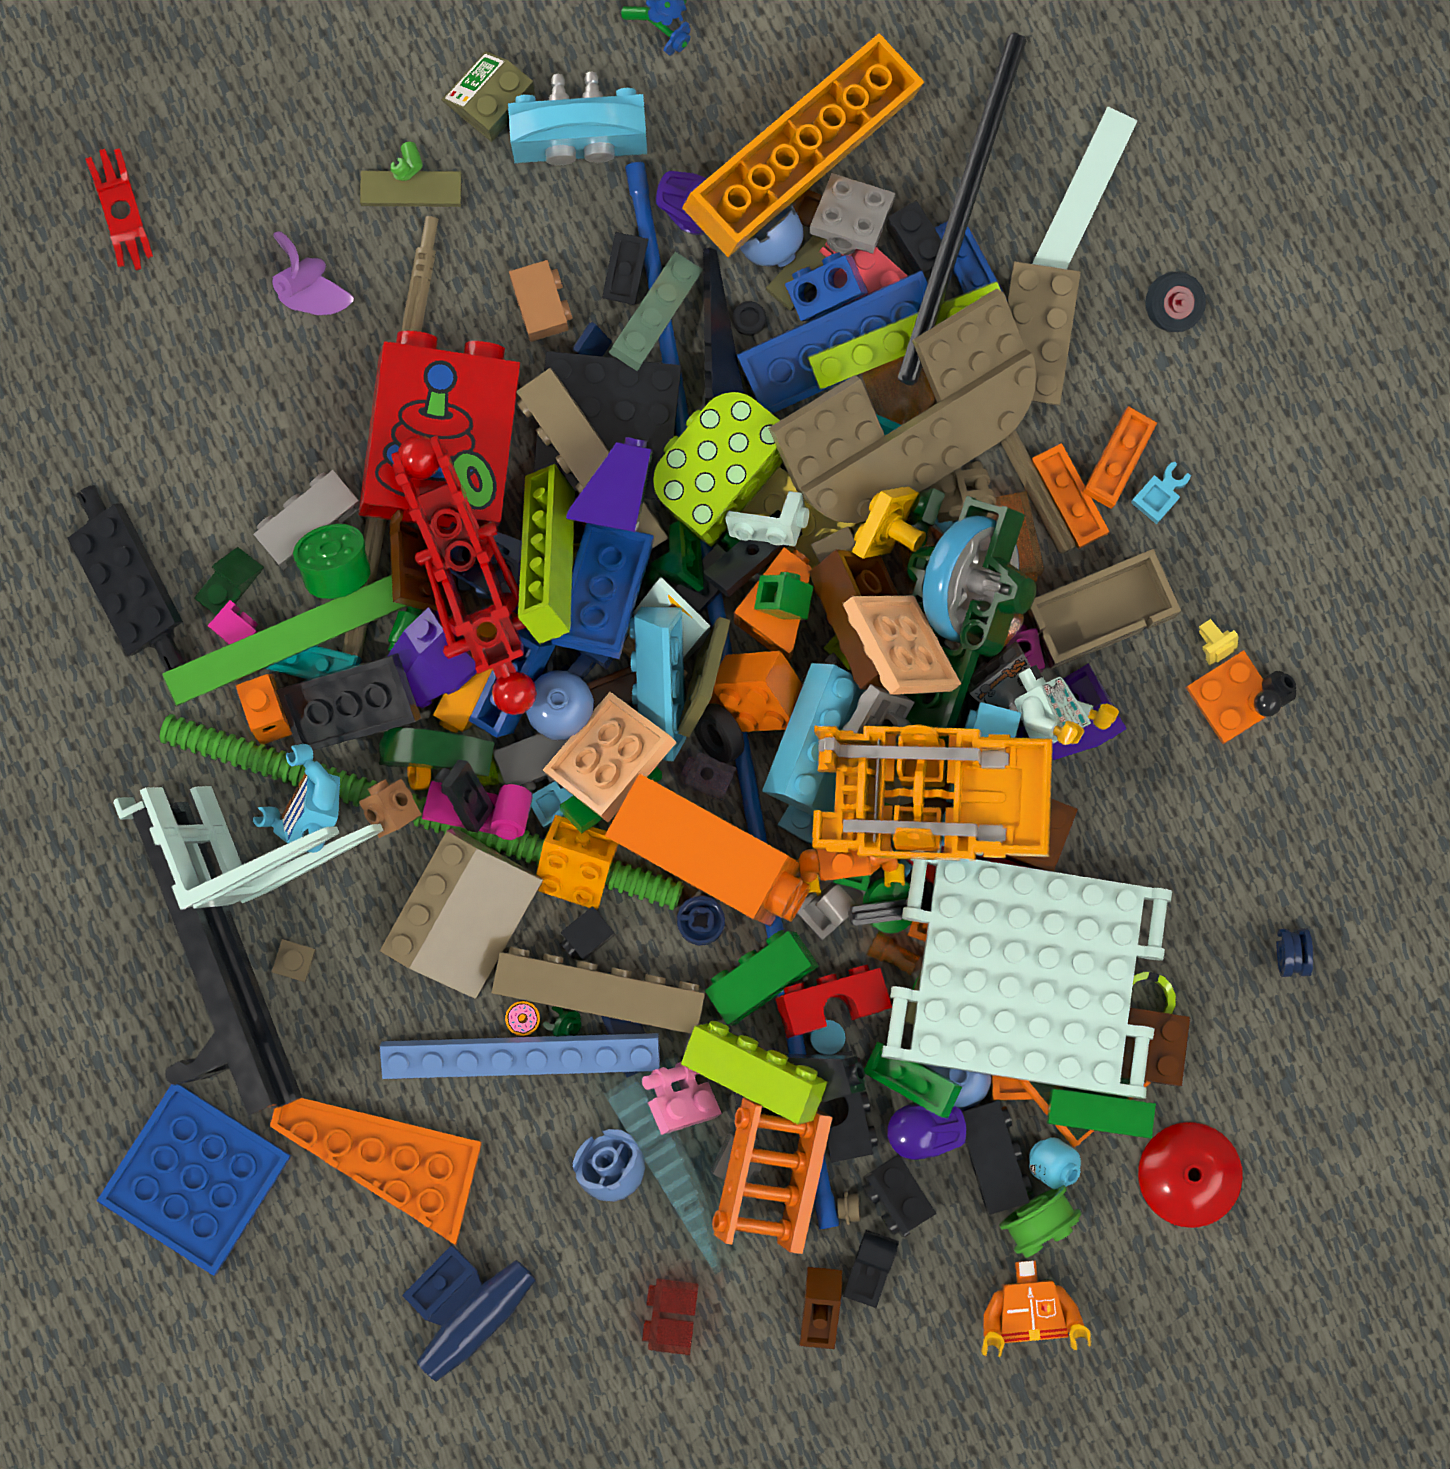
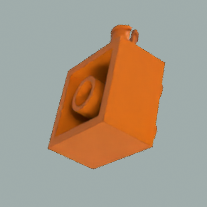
M781 651L725 655L719 666L709 703H717L725 707L738 723L741 732L786 730L803 684Z

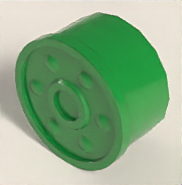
M330 524L316 528L305 534L296 543L293 550L294 561L300 570L305 588L310 594L319 598L337 599L346 597L359 590L367 582L371 574L363 535L357 528L351 525Z

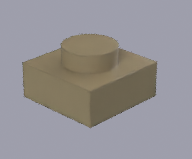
M282 939L272 973L306 983L316 949Z

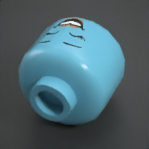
M1050 1137L1041 1140L1031 1149L1029 1154L1030 1171L1032 1175L1050 1188L1058 1189L1062 1185L1067 1187L1075 1183L1079 1178L1081 1167L1080 1154L1059 1138Z

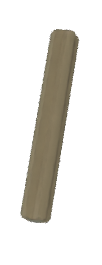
M1014 430L1001 441V444L1058 552L1061 554L1068 552L1075 547V541L1019 435Z

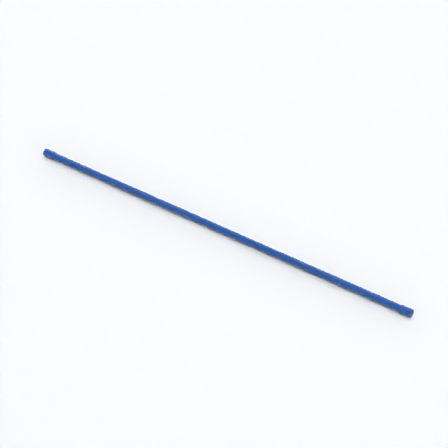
M634 162L626 165L625 170L630 196L633 199L639 237L649 239L644 265L650 290L662 272V265L650 205V190L645 163ZM671 319L658 339L662 363L680 365ZM682 374L680 375L675 434L678 437L686 430V422L689 419ZM701 540L703 559L713 549V546L711 548ZM722 592L707 606L711 628L717 618L722 617L726 619ZM729 630L720 664L725 655L733 654ZM742 732L745 743L744 752L735 759L748 834L768 844L748 733ZM776 916L771 926L765 924L767 938L780 930H784L782 919L779 916ZM784 991L778 997L785 995ZM803 1035L789 1039L786 1037L789 1054H806ZM825 1154L814 1200L819 1229L840 1226L835 1198L831 1191Z

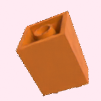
M784 547L763 575H780V572H790L800 575V581L809 584V571L812 570V567L808 565L810 560L796 549L790 552ZM758 581L735 610L734 624L770 651H781L787 661L790 662L801 619H780L755 610Z

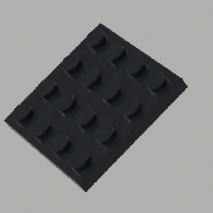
M546 351L544 372L549 368L555 371L609 451H611L616 442L624 443L625 437L647 441L646 448L654 449L644 498L660 500L654 488V472L658 462L665 454V446L674 437L681 365L644 361L639 370L636 371L618 358ZM537 434L534 472L555 464L573 489L577 491L575 485L580 482L572 471L566 474L555 458L560 455L553 444L546 446Z

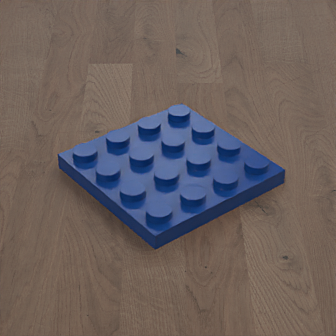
M171 1084L98 1197L97 1202L211 1275L216 1276L292 1155L182 1085Z

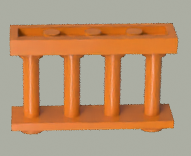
M743 1098L741 1107L737 1109L735 1114L736 1131L719 1210L713 1216V1235L725 1244L733 1243L735 1231L777 1236V1244L791 1253L803 1254L832 1116L817 1109L813 1121L796 1124L785 1117L761 1114V1105L748 1098ZM757 1128L799 1134L800 1139L797 1151L794 1154L753 1148ZM750 1162L791 1168L790 1185L786 1188L746 1183ZM742 1197L784 1202L785 1208L782 1219L779 1222L738 1217Z

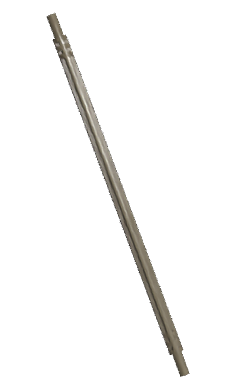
M432 216L425 217L420 247L416 248L401 331H422L436 255L433 247L439 219ZM367 517L363 538L371 574L362 587L376 581L387 519ZM368 624L345 633L343 653L362 658Z

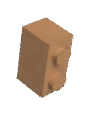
M548 260L509 271L530 342L569 331L567 321L572 319L567 300L560 301L557 290L563 288L558 270H551Z

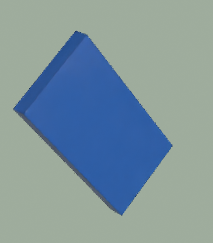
M586 523L572 568L570 632L551 639L553 645L617 659L620 658L654 542V535Z

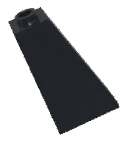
M782 1053L788 1057V1062L796 1066L804 1065L818 1072L817 1077L828 1082L820 1103L866 1090L864 1084L866 1078L865 1071L858 1062L857 1056ZM733 1091L737 1108L741 1107L742 1099L746 1097ZM762 1106L761 1114L779 1115Z

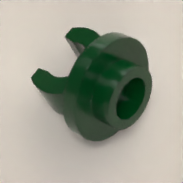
M553 1006L552 1010L557 1012L559 1017L555 1024L544 1021V1028L554 1033L556 1037L577 1036L581 1029L580 1013L576 1010H565L562 1007Z

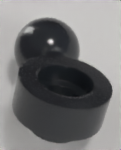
M1274 671L1265 677L1262 681L1263 690L1254 698V708L1258 714L1264 717H1271L1277 714L1281 707H1284L1296 698V683L1289 674L1281 671Z

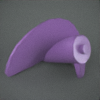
M279 231L273 234V237L287 253L291 261V266L276 274L272 280L278 298L285 306L314 315H329L342 311L354 301L352 294L322 277L326 268V264L322 259L305 258L299 261L296 247L290 239Z

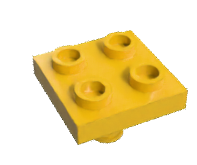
M907 486L883 490L877 493L870 502L869 511L871 512L866 523H863L855 534L854 541H856L852 552L863 559L891 553L896 541L916 552L922 546L926 533L905 521L919 492Z

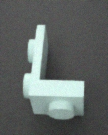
M789 491L780 518L727 511L725 519L731 537L744 541L769 542L778 546H796L801 528H806L808 524L809 508H806L804 505L802 493Z

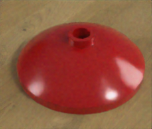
M1185 1122L1166 1127L1148 1142L1139 1161L1138 1182L1143 1198L1155 1214L1177 1226L1194 1228L1218 1221L1234 1206L1242 1187V1165L1235 1147L1221 1132L1205 1124ZM1192 1168H1196L1200 1173L1199 1179L1195 1182L1188 1178V1172Z

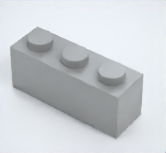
M333 470L328 474L323 472L315 477L310 483V489L301 496L295 494L289 498L283 505L285 509L275 517L270 515L263 519L257 526L258 531L253 534L283 571L295 562L293 557L294 547L305 534L321 526L342 524L359 510V500Z

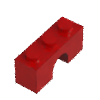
M867 964L848 970L850 976L837 979L836 974H831L816 979L817 986L805 989L804 983H799L783 988L785 995L776 998V1003L787 1039L827 1027L824 1006L829 998H837L843 1001L848 1007L851 1020L892 1008L881 968L870 970Z

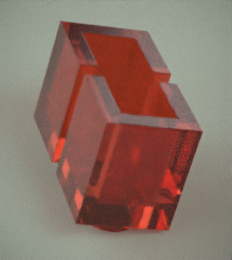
M657 1278L656 1285L649 1284L646 1305L653 1306L652 1320L644 1321L642 1341L649 1342L648 1350L690 1355L694 1321L662 1318L659 1315L660 1312L695 1316L699 1283Z

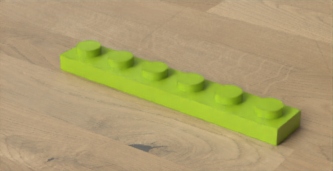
M994 281L943 302L936 325L996 288L1000 290L998 282ZM919 312L808 356L807 358L819 389L826 388L854 375L856 376L905 356Z

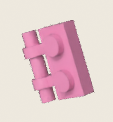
M681 1062L677 1063L675 1068L667 1069L663 1067L653 1070L651 1075L644 1076L642 1079L643 1087L646 1090L654 1088L657 1094V1098H654L648 1104L661 1135L714 1119L722 1114L709 1082L698 1085L695 1076L699 1075V1073L681 1065ZM678 1081L681 1090L674 1092L671 1084Z

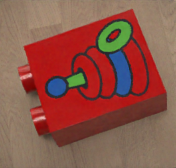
M409 330L398 332L396 343L383 342L378 359L358 515L391 520V517L397 510H403L402 522L417 524L410 516V506L401 485L399 486L396 481L391 454L397 452L401 444L410 437L420 435L431 438L437 435L441 445L444 444L450 454L453 466L465 489L466 496L479 526L481 527L493 522L498 527L501 523L520 362L504 360L505 348L495 343L469 341L465 343L464 353L438 350V338L432 334ZM439 467L434 475L427 479L418 480L411 478L418 495L447 484L441 467ZM442 514L437 519L438 525L443 528H449L452 522L457 524L455 517L451 514Z

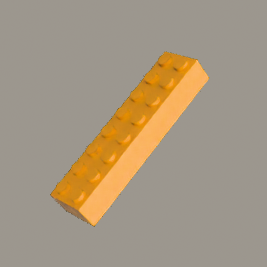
M878 33L689 194L682 209L727 257H730L909 103L918 93L924 81L884 37Z

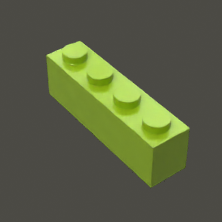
M710 1021L707 1024L694 1026L681 1065L796 1124L814 1120L828 1083L817 1077L818 1072L804 1065L796 1066L787 1061L788 1057L774 1050L766 1051L758 1047L759 1043L753 1038L743 1035L738 1037L728 1032L730 1028L723 1023Z

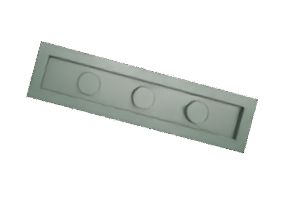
M674 252L613 344L609 353L638 371L703 269L677 252Z

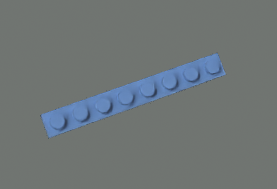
M659 1033L382 1041L380 1044L382 1079L653 1071L660 1068Z

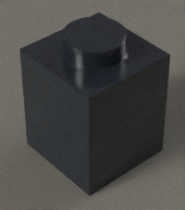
M592 906L560 932L565 938L560 944L573 959L579 955L584 961L616 934Z

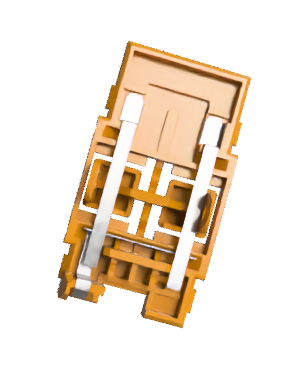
M814 725V733L819 738L818 771L836 773L835 812L814 810L812 847L814 849L847 853L849 849L858 850V857L863 858L874 856V858L952 861L968 859L969 861H976V854H984V857L1006 858V855L1049 857L1052 739L1010 738V735L989 734L988 737H981L980 729L932 728L922 725L904 727L864 726L863 734H856L852 730H838L836 726ZM896 735H901L899 736L898 746H896ZM938 736H949V746L946 747L945 741L939 739ZM895 759H897V773L901 785L913 786L914 790L905 788L885 790V782H894ZM946 760H948L947 783L955 784L954 792L940 789L925 790V787H943L945 785ZM898 796L913 797L914 807L895 805L894 821H892L893 806L884 805L885 798H895ZM940 797L954 800V807H946L945 823H943L941 809L924 807V798ZM892 834L893 842L897 852L891 851ZM942 835H945L944 853H941Z

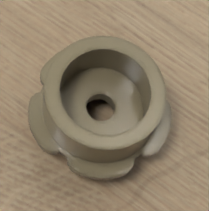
M847 1190L844 1192L845 1198H838L839 1219H846V1224L850 1225L851 1222H861L859 1193L849 1194Z

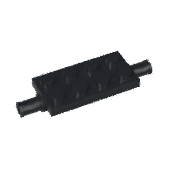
M95 485L80 490L81 492L76 493V497L79 499L89 520L87 524L67 539L127 656H133L145 648L151 647L156 649L166 672L186 664L173 640L175 637L174 628L183 621L123 504H113L106 509Z

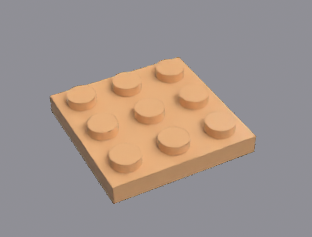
M852 596L843 603L851 626L859 634L864 644L865 653L873 661L880 674V681L889 691L890 695L950 692L961 685L914 596Z
M609 692L594 709L588 723L577 734L569 738L545 766L543 771L601 818L609 822L619 811L639 773L648 777L677 742L665 731Z

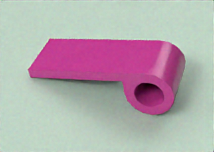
M431 781L422 819L465 828L449 798L441 792L443 789L441 787L442 783ZM513 784L502 786L499 789L498 795L487 793L495 808L479 831L497 835L505 840H514L516 837L522 836L525 833L531 808L532 793L525 787Z

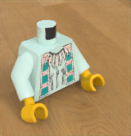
M1037 665L1018 674L1027 693L1015 699V706L1018 712L1021 713V719L1029 738L1052 739L1053 743L1059 741L1064 745L1077 744L1084 733L1083 728L1091 724L1090 719L1093 720L1094 725L1099 729H1107L1114 723L1119 713L1118 709L1110 704H1101L1097 712L1093 710V705L1077 701L1061 677L1046 682Z

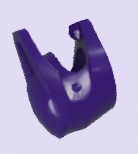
M668 171L662 176L657 187V206L664 210L682 231L692 235H705L706 233L682 207L689 194L707 178L694 173Z
M910 1104L897 1110L891 1117L888 1125V1138L893 1149L902 1157L912 1160L932 1158L956 1149L966 1142V1122L961 1109L953 1106L947 1119L936 1115L919 1104Z

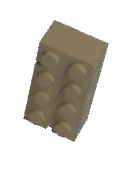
M1151 549L1036 597L1030 609L1025 613L1032 629L1037 628L1038 635H1043L1040 639V646L1050 670H1053L1141 633L1145 627L1148 630L1177 617L1181 609L1154 549Z

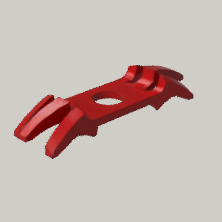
M120 148L114 150L121 178H117L106 150L101 149L99 151L107 182L102 183L92 157L85 158L103 208L118 267L125 266L124 252L120 243L125 241L135 270H141V259L135 238L140 237L147 259L153 257V253L134 197L124 157ZM119 201H124L130 205V213L124 219H117L111 213L113 205Z

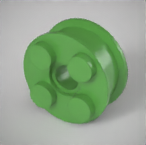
M1065 1185L1058 1189H1050L1030 1200V1203L1024 1204L1010 1213L1000 1222L999 1227L1002 1230L1007 1229L1017 1244L1014 1248L1016 1254L1023 1253L1025 1258L1030 1257L1043 1248L1042 1244L1051 1238L1057 1242L1073 1232L1071 1227L1079 1222L1078 1218L1082 1212L1080 1209L1072 1208L1064 1195L1067 1190Z

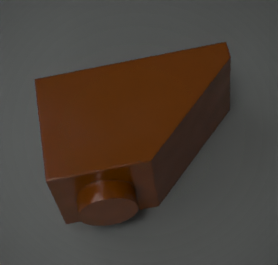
M807 1267L800 1346L835 1349L841 1305L842 1270Z

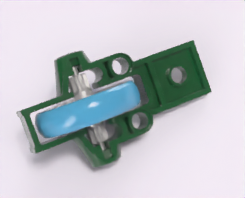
M966 496L958 522L944 533L937 545L922 546L912 553L908 564V575L916 583L912 596L917 600L961 685L950 692H936V696L931 703L926 701V693L901 694L914 701L912 708L905 718L911 725H922L932 728H955L979 654L990 657L997 655L1005 644L1014 614H1024L1032 606L1036 595V585L1030 577L1019 570V555L1016 545L1026 516L1025 514L1009 507L995 506ZM991 513L994 515H998L999 517L998 520H995L986 516L987 514ZM945 639L961 643L959 649L953 651L945 648Z

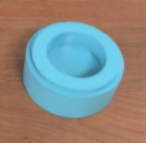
M826 1020L827 1027L811 1032L810 1040L813 1048L818 1053L832 1055L842 1049L845 1043V1032L837 1022Z

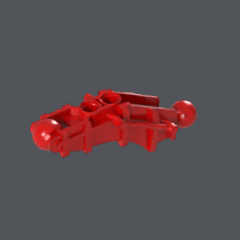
M420 435L410 437L401 444L397 452L391 454L394 462L392 466L395 471L396 481L399 486L401 485L410 506V516L413 521L417 522L427 545V549L415 553V559L420 566H426L436 601L435 604L447 641V645L443 646L444 655L451 659L471 651L475 660L477 674L491 668L494 671L497 680L493 685L492 697L498 709L510 715L523 714L535 703L537 691L532 679L522 672H517L512 662L513 659L523 656V643L518 631L526 628V626L518 616L512 617V612L519 605V587L493 536L498 535L497 526L493 522L481 527L479 526L466 496L465 489L453 466L450 454L445 445H441L438 436L436 435L431 438ZM439 467H441L447 484L418 495L411 478L418 480L427 479L434 475ZM446 513L453 515L457 521L456 526L449 530L442 529L437 523L440 515ZM461 545L468 548L471 555L465 561H457L452 557L451 550ZM493 554L503 572L511 593H503L491 562ZM477 557L494 605L467 615L450 568L459 572L467 571L473 566ZM440 581L443 584L453 613L450 618L448 617L437 583ZM482 622H491L496 626L497 631L490 637H484L479 634L477 627ZM454 634L457 637L464 635L465 638L455 641Z

